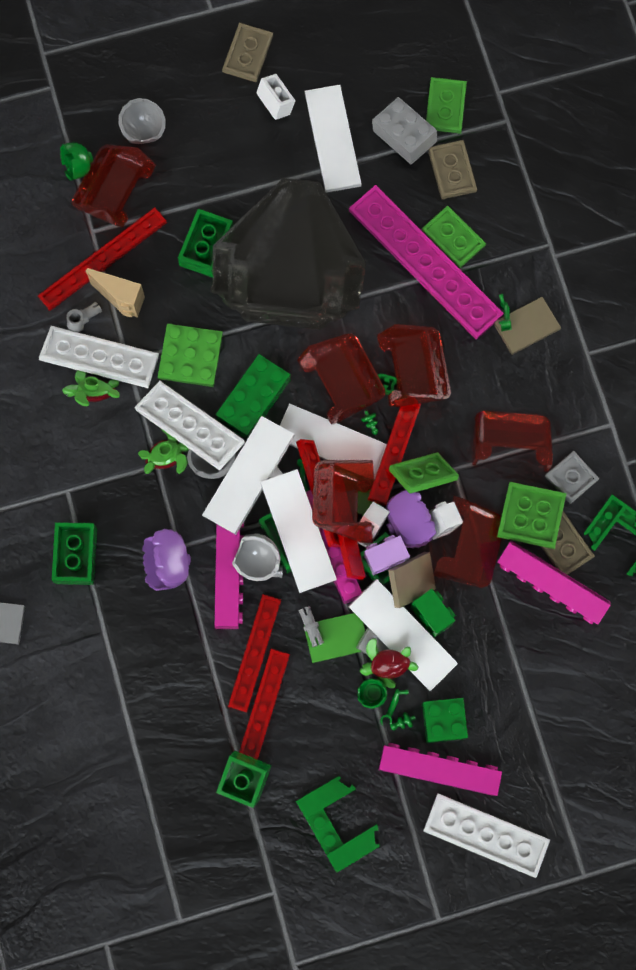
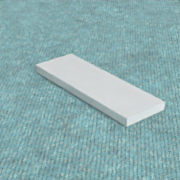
M335 85L306 90L305 98L325 193L361 187V179L341 86Z
M54 326L50 327L39 355L40 361L149 388L159 359V353Z
M161 381L135 406L137 412L219 471L245 443L244 439Z
M289 404L280 426L295 434L290 446L298 449L296 444L298 440H314L319 458L375 479L387 444Z
M261 416L202 516L236 535L263 490L260 482L270 479L295 434Z
M298 469L261 481L263 492L299 593L336 581L333 567Z
M377 579L348 606L389 650L401 653L405 647L411 648V654L408 658L419 666L417 671L411 672L429 691L458 664L404 607L395 608L393 595Z
M438 793L423 830L428 834L534 878L538 875L550 839Z

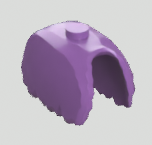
M405 489L388 501L386 510L390 512L387 516L389 523L386 526L391 535L394 534L395 537L401 536L406 548H420L421 546H426L433 539L432 537L436 534L435 523L430 521L429 509L426 508V504L420 501V493L414 492L409 494Z
M163 529L156 531L153 537L146 538L142 551L145 552L143 555L144 570L147 574L145 582L149 584V587L155 591L176 588L184 583L188 577L191 557L190 554H187L182 536L172 529Z

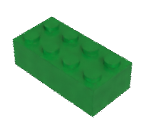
M258 354L216 413L217 421L247 440L261 416L265 418L289 384L290 374Z

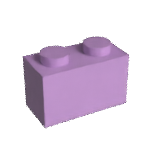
M395 535L385 538V542L377 545V543H373L366 547L367 550L364 551V557L373 576L410 559L401 536L395 537Z

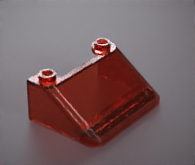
M104 145L97 152L88 174L85 175L72 199V205L115 226L124 227L128 217L122 209L139 177L149 178L156 164L139 148Z
M395 324L377 334L380 348L384 351H392L398 390L389 394V406L400 407L440 401L450 397L451 390L442 341L437 329L433 327Z
M344 334L310 345L297 359L300 367L305 372L317 370L335 404L327 412L331 425L350 417L385 396L384 386L358 338L353 334Z
M480 411L476 415L472 465H476L478 460L489 458L492 453V446L536 450L537 461L544 465V472L549 471L552 466L553 451L551 424L547 417L495 411Z
M322 460L316 463L314 468L312 521L315 526L361 543H373L372 523L357 522L358 491L368 492L373 486V460Z
M453 496L451 502L455 503L459 514L465 516L455 557L440 558L433 574L437 577L485 588L491 583L502 539L497 537L502 516L471 501Z

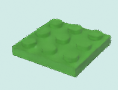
M167 324L158 379L214 387L223 332Z
M509 482L497 537L555 549L567 493Z

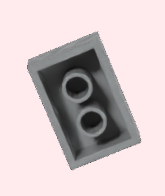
M399 97L372 119L373 132L410 164H413L437 142V130Z

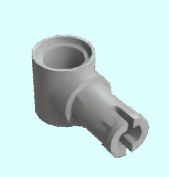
M94 302L83 310H70L67 313L68 330L81 332L84 324L88 323L90 318L102 312L98 303Z

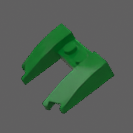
M614 495L608 498L583 533L584 536L588 534L594 545L590 547L593 551L597 549L616 522L636 536V511ZM636 561L626 575L633 576V573H636Z
M340 776L296 801L336 873L380 847L379 844H375L374 831H378L377 824L343 844L326 815L324 808L356 790L353 785L349 788L339 781Z

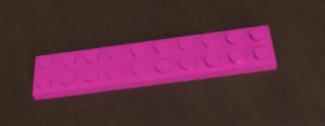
M377 185L349 208V212L476 340L503 316L504 313Z

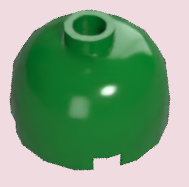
M77 142L65 143L60 147L61 163L66 166L67 170L64 172L70 181L82 178L88 174L93 162L90 151L88 152L82 144Z

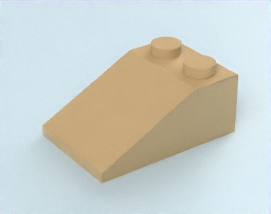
M87 268L86 273L89 281L97 291L124 316L138 317L145 298L141 284Z

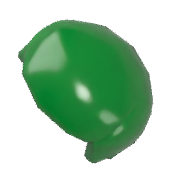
M371 678L364 680L360 687H358L357 699L364 707L370 709L379 708L386 701L387 688L382 681Z

